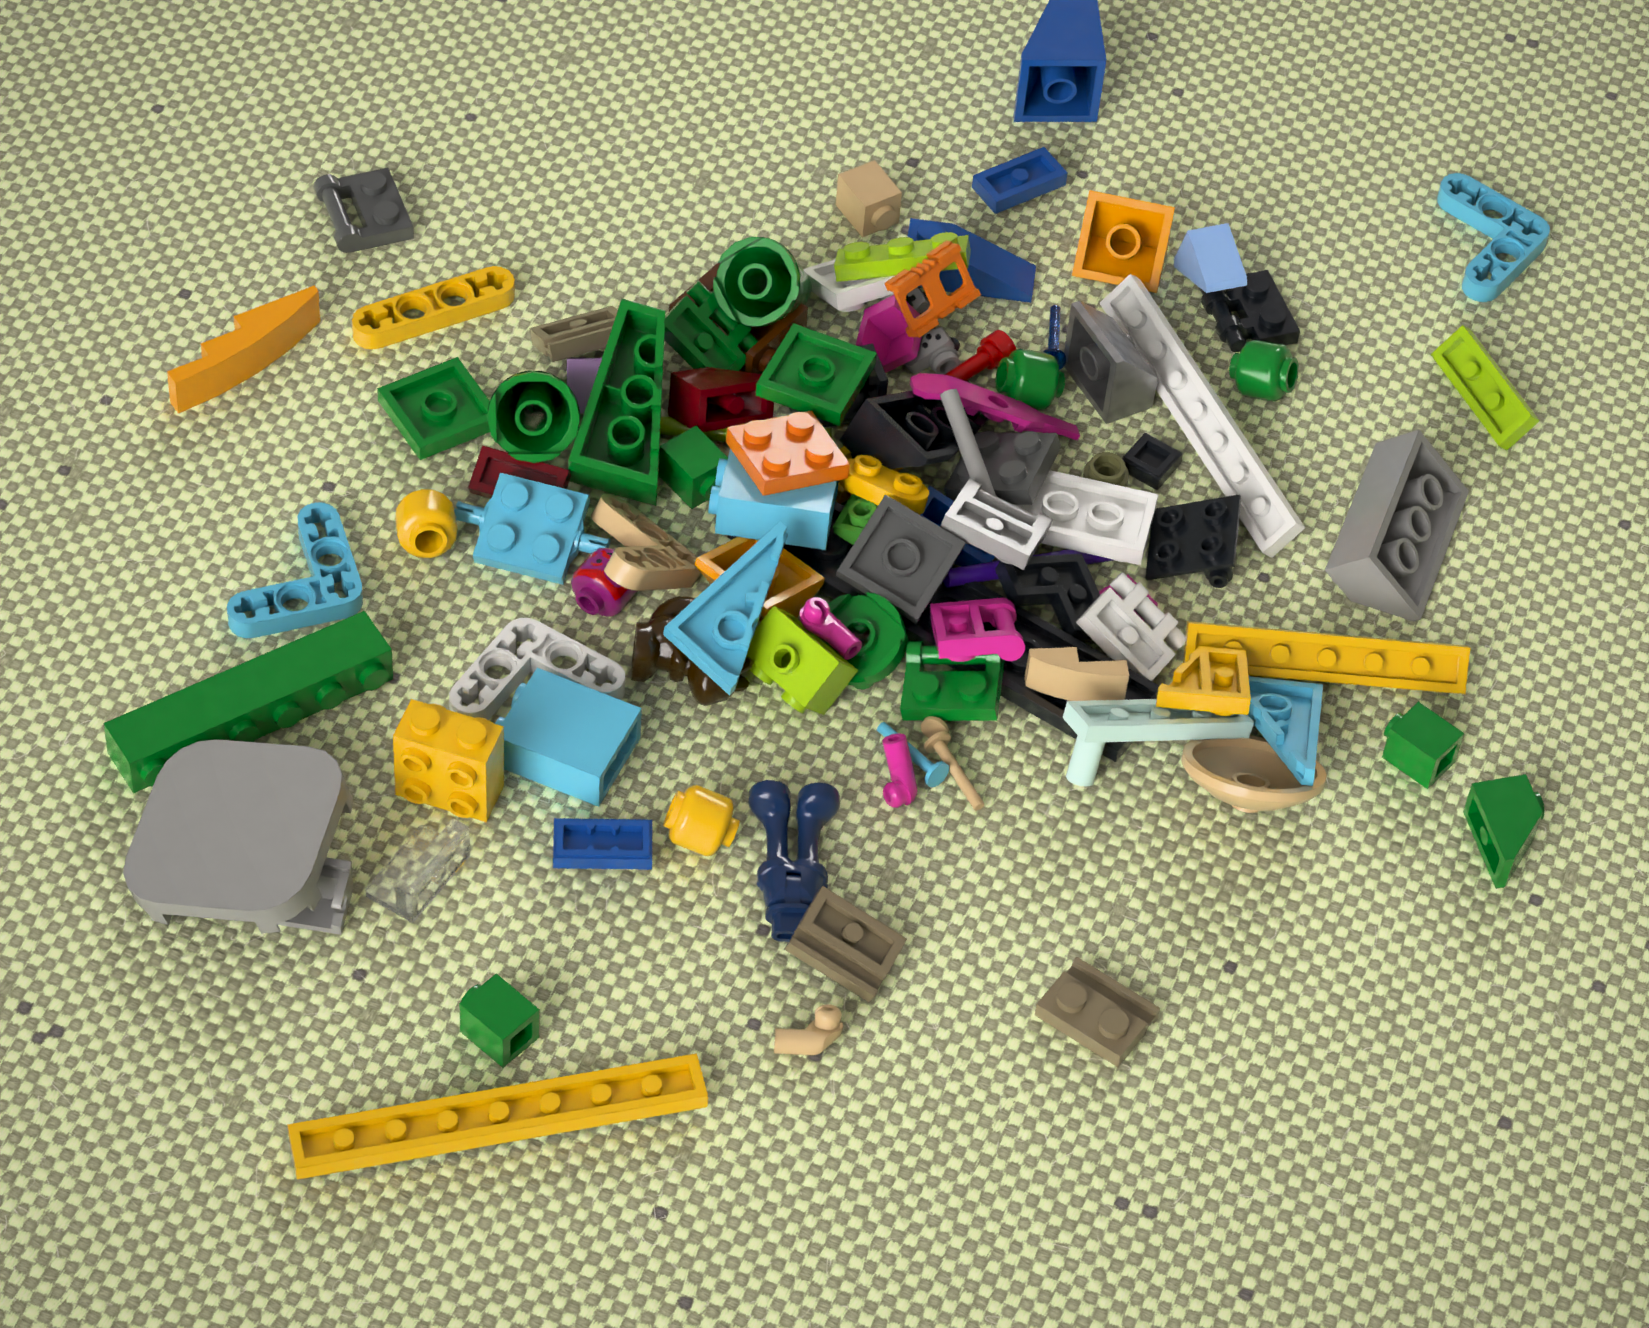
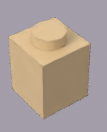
M875 160L838 174L835 205L862 238L875 232L886 230L899 223L902 192Z

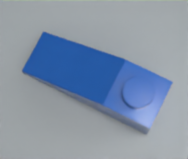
M910 218L908 237L912 238L913 241L928 240L936 234L952 232L957 234V236H969L971 253L967 270L975 288L979 289L980 296L1032 302L1036 265L955 224ZM958 269L941 271L939 274L946 292H954L963 283Z

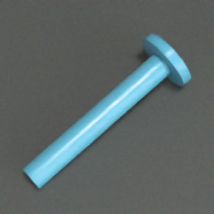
M886 722L880 723L877 727V731L884 737L897 733ZM908 742L912 761L926 773L925 784L931 788L941 784L948 775L949 765L944 761L932 763Z

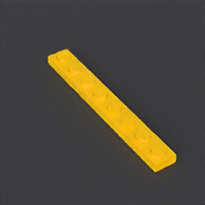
M697 1053L287 1125L294 1168L298 1180L705 1108L708 1106V1093Z

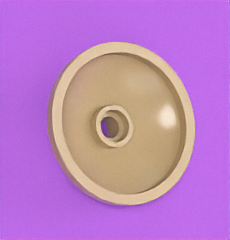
M1256 736L1240 739L1190 740L1185 744L1181 758L1183 767L1198 785L1217 799L1246 813L1275 811L1306 803L1324 790L1327 777L1324 767L1316 760L1313 786L1301 785L1266 739Z

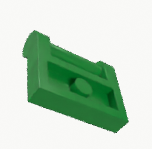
M908 641L906 647V670L900 705L903 721H923L929 716L940 718L943 721H997L1004 660L998 654L978 655L974 659L965 662H955L948 658L939 659L937 646H924L923 641ZM924 665H986L985 671H924Z

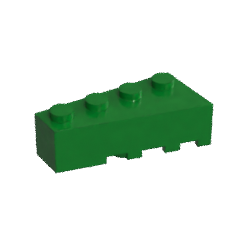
M621 299L568 460V470L571 473L569 482L653 506L657 505L665 310Z

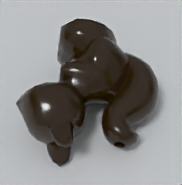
M675 597L668 599L656 608L649 622L636 623L631 680L645 682L653 676L657 669L668 672L670 680L674 682H682L684 677L687 676L692 696L703 706L725 701L734 692L746 690L750 682L746 677L740 675L735 691L728 695L663 635L664 627L695 598ZM746 657L741 674L752 668L754 661L750 657Z

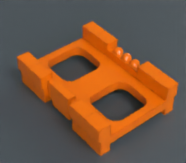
M951 241L943 242L926 254L928 259H923L922 263H918L916 267H912L910 270L904 269L884 283L887 291L894 293L908 324V327L905 328L908 337L920 338L929 330L939 325L938 319H943L955 311L956 308L962 309L981 295L979 289L975 288L960 254L962 250L959 244L952 243ZM955 262L962 276L963 283L961 287L947 295L939 274L941 270ZM921 285L930 305L925 312L914 318L906 303V296Z

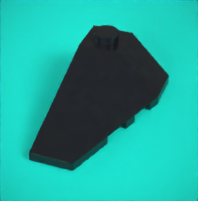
M912 391L865 399L839 440L851 452L853 459L859 455L872 456L889 469L919 467L949 461L959 451L942 400L924 399L913 394ZM980 411L974 416L966 413L974 435L990 420L981 414Z

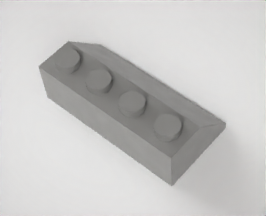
M1420 430L1375 444L1325 568L1332 581L1338 585L1350 601L1410 621L1421 620L1469 493L1468 489Z

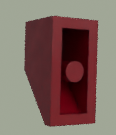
M705 367L671 372L668 416L690 429L697 426L702 432L726 429L730 426L745 424L754 420L773 418L774 402L756 396V383L762 374Z

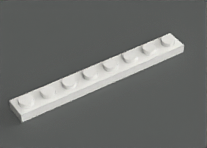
M1132 274L1128 275L1100 302V305L1105 313L1115 320L1121 330L1131 336L1135 348L1143 359L1153 365L1158 376L1156 391L1224 495L1227 497L1240 494L1239 518L1262 553L1273 558L1302 532L1305 526L1142 281Z

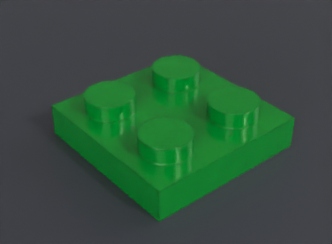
M793 323L757 381L756 396L800 412L812 411L816 418L840 426L876 365L877 353Z
M458 357L377 388L378 402L419 460L490 433L487 420L490 400Z

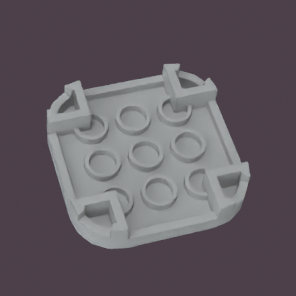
M230 740L198 741L180 749L165 762L157 775L126 855L123 875L136 903L149 914L152 921L169 925L172 915L255 922L261 934L280 932L278 924L296 917L306 907L314 911L322 897L317 882L341 814L351 813L353 796L337 760L326 751L309 746Z

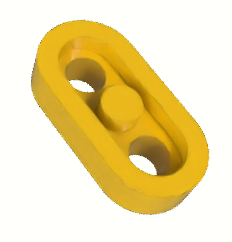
M859 455L855 459L848 460L850 463L848 479L839 481L846 491L876 505H879L886 494L919 515L925 511L929 490L917 476L896 472L883 466L878 459L868 455Z

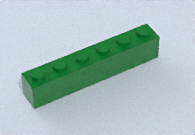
M362 611L103 723L107 753L134 794L149 786L153 787L156 777L165 762L186 746L198 741L207 740L254 742L256 739L281 728L292 727L300 720L322 710L333 709L343 701L356 695L380 688L386 682L393 680L392 649L367 613Z

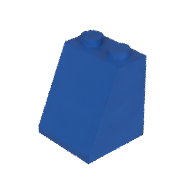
M1049 0L1021 54L1013 114L1014 122H1097L1107 61L1097 0Z

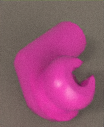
M813 597L806 601L804 607L799 612L802 626L827 642L845 660H849L857 655L862 648V642L830 612L828 603L818 597Z
M901 733L891 734L882 740L892 781L884 786L883 796L889 806L898 808L903 804L910 805L915 800L918 790L906 735Z

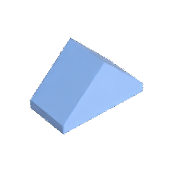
M1229 223L1187 231L1174 257V268L1206 293L1247 286V276Z

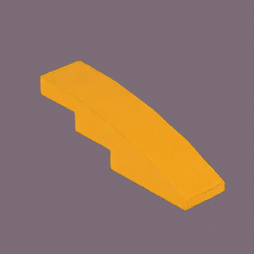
M314 285L235 315L234 331L201 343L202 358L168 370L170 402L177 413L217 397L258 374L300 342L321 322L319 291Z

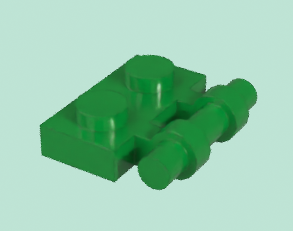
M698 280L686 292L698 306L687 295L683 297L665 316L664 340L693 369L713 367L739 371L745 365L746 355L737 346L746 353L758 340L750 333L752 327L729 318L718 305L714 290L710 292ZM709 317L726 333V335L709 319Z

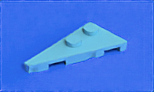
M781 521L664 627L663 635L728 695L735 691L787 539V526Z
M1249 676L1251 701L1248 716L1254 721L1255 727L1301 785L1313 786L1323 684Z

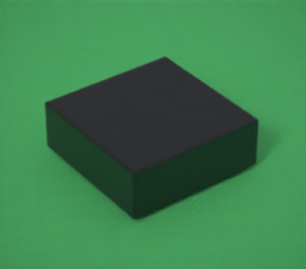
M1144 433L1122 459L1130 476L1158 490L1179 467L1183 453Z

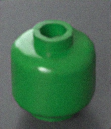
M1259 340L1247 342L1240 353H1235L1232 356L1229 366L1230 378L1235 379L1237 390L1241 395L1267 401H1278L1286 393L1292 392L1297 383L1299 372L1298 360L1292 357V353L1287 346Z
M1017 349L1000 361L996 372L995 384L997 391L1002 393V395L1022 401L1039 411L1048 408L1054 398H1059L1062 395L1065 386V374L1059 371L1057 359L1053 355L1039 351Z

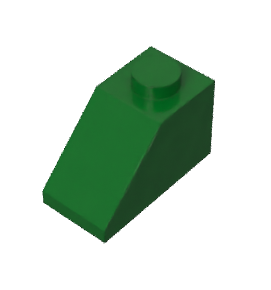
M1526 774L1472 783L1463 810L1496 889L1504 888L1532 844L1540 820L1544 818L1545 810L1542 797L1539 792L1533 791Z

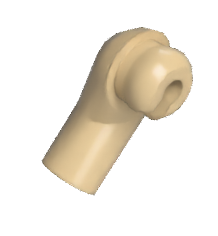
M833 1005L819 1006L815 1010V1020L805 1029L775 1028L774 1054L818 1055L822 1053L842 1033L843 1023L840 1022L842 1018L840 1009Z

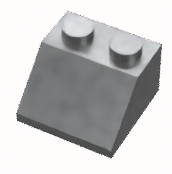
M1081 301L1071 303L1062 365L1103 421L1108 424L1152 408L1155 389L1158 385V376L1153 365L1146 362L1137 351L1131 336L1126 332L1124 333L1112 317Z

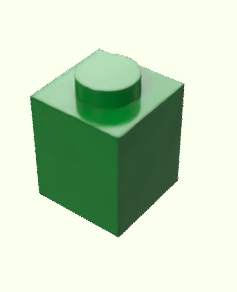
M694 426L660 445L658 476L693 509L710 500L712 486H715L719 458L728 459V457L697 426Z
M1418 701L1406 714L1397 713L1386 726L1384 736L1387 737L1382 758L1428 789L1456 762L1464 733Z
M497 973L484 984H477L471 987L459 1003L460 1032L502 1068L539 1038L540 1009Z

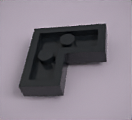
M1082 553L1032 556L1024 570L1001 561L995 568L996 574L1007 599L1014 606L1051 604L1064 632L1080 641L1092 640L1076 623L1100 596Z

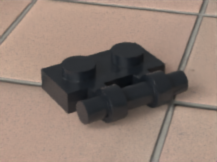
M1268 270L1246 274L1247 286L1206 293L1199 288L1203 295L1201 303L1205 311L1215 318L1217 322L1216 332L1220 340L1227 343L1232 352H1240L1247 343V339L1283 345L1298 343L1300 329ZM1237 311L1240 319L1238 316L1232 315L1231 312Z

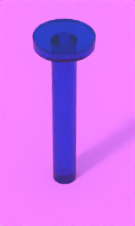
M1053 305L1050 307L1048 349L1043 352L1049 353L1057 359L1060 370L1066 364V355L1059 349L1061 308L1058 305Z

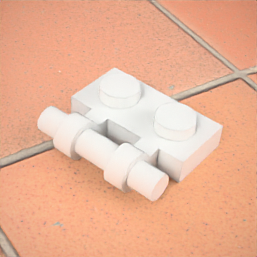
M1122 572L1110 583V586L1122 598L1111 588H1108L1094 601L1076 623L1110 658L1115 661L1127 660L1129 669L1153 681L1176 655L1164 641L1174 651H1177L1185 643L1186 636L1176 627L1178 621L1169 612L1164 614L1147 597L1149 591L1140 582L1134 584ZM1133 610H1135L1145 620V622Z

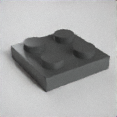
M1034 431L1024 433L977 432L974 437L996 497L1015 505H1032L1061 449L1058 434L1037 433ZM962 456L944 488L945 495L955 501L968 479H970Z
M885 494L837 570L836 577L863 593H875L884 597L896 608L901 616L917 624L963 550L966 542Z

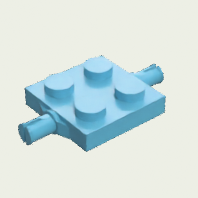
M504 473L499 474L492 498L486 503L484 508L458 501L456 504L457 509L455 508L454 510L456 520L479 526L480 534L472 555L474 563L564 585L569 566L579 551L591 554L599 548L610 547V538H602L584 532V520L590 504L588 494Z

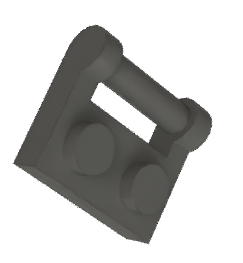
M389 168L341 178L327 174L320 176L314 182L313 188L317 198L324 202L336 231L334 239L341 252L351 253L414 239L413 224ZM342 199H352L363 228L358 229L351 224Z

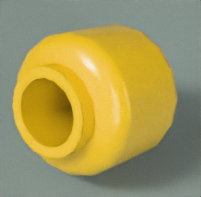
M421 489L409 493L398 504L395 514L397 537L400 545L409 554L418 558H433L441 556L451 549L457 538L458 527L453 504L445 494L436 490Z
M692 785L684 793L677 790L667 811L663 826L669 828V838L672 843L703 856H712L717 852L720 845L730 847L738 830L740 820L732 817L734 805L730 798L701 786Z

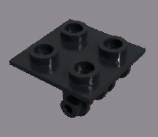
M1240 494L1156 508L1151 524L1146 580L1204 572L1211 586L1215 588L1225 587L1232 580V567H1235L1241 506Z

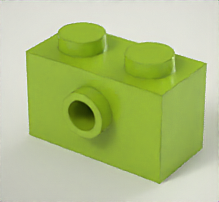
M776 606L771 608L756 628L746 656L754 661L752 668L749 670L768 685L775 681L785 690L781 698L802 714L809 709L825 715L858 672V669L845 660L825 641L806 630L797 617Z

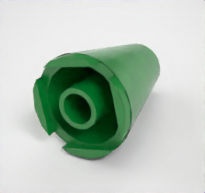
M748 237L734 242L721 255L718 261L720 265L716 278L714 277L713 289L717 303L729 318L743 325L763 327L774 324L791 314L801 303L805 305L810 298L812 285L808 275L791 252L784 245L773 239Z
M524 371L510 376L496 388L489 402L487 420L492 438L501 448L508 452V455L516 460L537 463L554 459L572 443L577 435L580 424V409L574 393L561 379L547 372Z

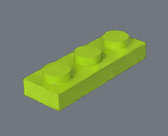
M945 232L936 234L928 240L913 241L910 237H899L888 241L887 244L870 246L867 242L847 244L843 249H838L834 263L836 282L895 276L904 269L910 270L912 267H916L918 263H922L923 259H928L926 254L945 241H951L960 245L962 250L960 254L966 268H968L971 253L969 236H957L955 233ZM953 262L941 271L955 270L958 267Z
M1462 325L1430 354L1501 448L1507 451L1540 421L1478 338L1466 326Z

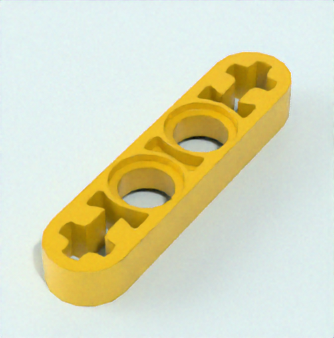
M491 266L357 309L352 317L353 339L359 346L365 349H379L504 309L514 301V276L503 267ZM451 296H458L463 298L465 302L458 306H450L445 304L443 300ZM410 309H418L425 313L424 316L418 319H408L402 315L403 312Z

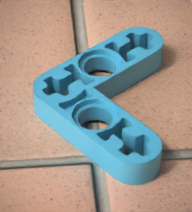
M1453 173L1448 174L1442 179L1437 195V203L1440 208L1493 239L1467 265L1462 281V290L1470 299L1477 302L1492 301L1544 251L1550 233V226L1539 215L1468 175ZM1494 210L1501 213L1503 217L1499 219L1490 218L1483 211ZM1507 253L1512 255L1516 261L1504 262L1498 259L1496 254ZM1488 271L1492 274L1490 280L1485 279L1488 275Z
M322 502L311 503L303 507L297 516L299 540L311 577L246 590L235 594L227 604L228 626L232 633L242 638H257L346 619L361 610L363 605L362 582L339 513L333 506ZM314 523H321L322 527L325 528L326 537L319 539ZM326 554H335L343 559L334 566H325L318 562V559ZM341 581L346 598H339V595L335 593L334 583ZM294 598L303 599L308 603L304 609L299 611H290L283 607L287 600ZM274 605V614H270L268 606ZM251 611L255 617L246 618L243 612Z

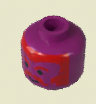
M599 548L595 550L573 574L571 585L576 596L575 600L578 606L588 614L613 617L620 613L638 593V591L630 590L617 584L604 572L615 548Z

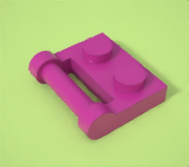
M992 598L930 604L931 623L939 659L948 658L955 662H965L974 659L978 655L998 654L1005 661H1015L1022 657L1025 651V644L1022 635L1015 629L1014 622L1016 621L1017 614L1014 604L1006 598ZM983 622H990L996 630L985 631Z

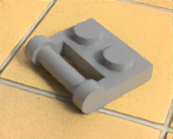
M968 479L945 514L940 527L963 540L966 544H971L996 556L1001 562L1012 564L1024 570L1039 544L1043 542L1053 519L1042 513L1038 516L1033 515L982 490V484Z

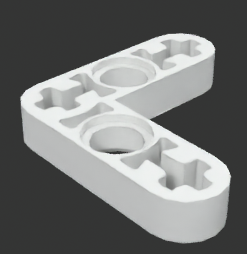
M518 618L512 620L504 627L454 684L449 692V710L470 717H481L489 720L530 672L534 673L537 668L622 700L625 695V671L617 662L537 620ZM528 638H529V639H532V640H533V643L530 642V641H526V640H527ZM516 640L523 642L517 649V656L514 655L516 652ZM569 656L575 659L577 663L571 668L560 669L551 662L556 657ZM493 666H503L510 670L511 673L505 678L494 679L486 675L485 671ZM606 680L612 681V684L605 682ZM596 682L603 685L601 687L597 686ZM478 687L481 690L479 693V705L472 703L478 696ZM462 702L469 705L467 707L462 706Z

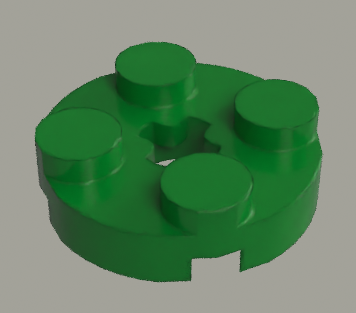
M865 592L867 596L858 595L852 597L850 594L842 595L828 603L830 612L852 633L856 631L859 634H863L867 630L870 631L867 637L868 643L860 649L857 655L847 660L858 669V672L848 685H852L860 690L868 689L874 683L890 675L901 662L909 641L904 621L896 608L884 597Z

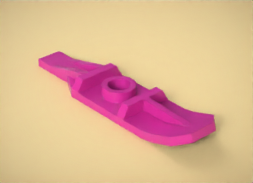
M919 373L910 378L913 394L924 399L941 400V393L950 389H957L967 414L974 416L980 411L985 417L995 422H1003L1004 419L1011 421L1014 431L1020 433L1022 431L1057 433L1077 441L1080 437L1079 430L1074 424L1043 414L1022 401L943 374Z

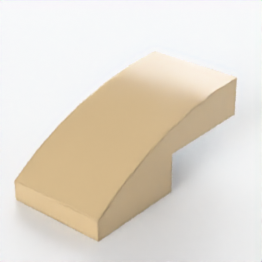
M1077 647L1029 649L1024 680L1025 686L1069 701L1125 700L1129 671L1127 660L1079 662Z

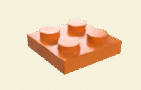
M812 411L794 412L786 416L754 420L745 424L727 427L726 443L763 496L848 479L850 463Z

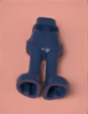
M765 780L757 782L751 787L748 798L751 811L765 827L767 839L766 861L757 870V886L763 893L767 908L765 919L772 924V938L780 942H789L818 890L822 886L828 889V873L826 868L819 863V837L823 826L839 810L840 794L834 786L820 782L808 784L799 791L796 798V822L798 826L796 860L792 861L788 857V821L791 812V792L788 786L780 781Z

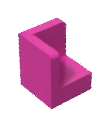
M892 295L864 310L855 345L862 346L873 343L883 369L887 373L917 357L922 336L920 338L908 337L905 331L908 324L895 295ZM906 301L914 318L918 317L920 314Z

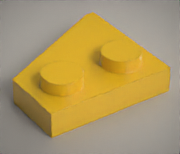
M1198 646L1189 655V661L1181 663L1174 670L1173 681L1169 685L1162 683L1158 687L1156 707L1208 711L1219 716H1231L1233 714L1248 715L1251 695L1246 650Z

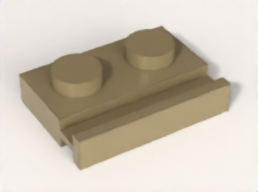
M613 306L531 327L529 329L532 345L546 357L549 356L552 362L606 348L618 310Z
M822 886L814 896L784 950L865 1001L870 1002L876 996L882 981L886 978L907 938Z
M1076 957L1067 972L1064 971L1038 1001L1034 1015L1111 1064L1119 1067L1144 1037L1148 1027L1158 1020L1160 1008L1079 957Z

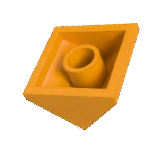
M1089 190L1072 276L1119 285L1128 275L1132 274L1142 281L1149 292L1157 293L1167 255L1175 207Z
M736 537L697 557L694 565L707 581L712 584L759 540ZM783 548L759 621L761 622L773 606L798 617L801 608L804 607L808 599L815 596L822 587L825 578Z

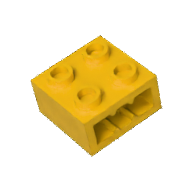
M411 699L393 734L395 795L404 797L415 804H427L450 811L461 818H474L487 822L504 787V726L494 724L485 718H474L450 711L438 704H427Z

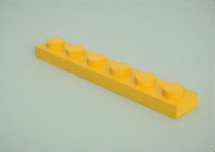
M1187 621L1183 663L1189 661V655L1198 646L1246 650L1248 675L1466 694L1470 656L1469 646Z

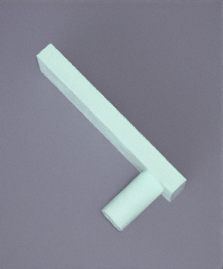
M1156 699L1067 701L1063 719L1077 734L1066 778L1078 786L1087 787L1093 785L1106 742L1249 738L1254 721L1248 715L1243 714L1219 716L1208 711L1156 707Z

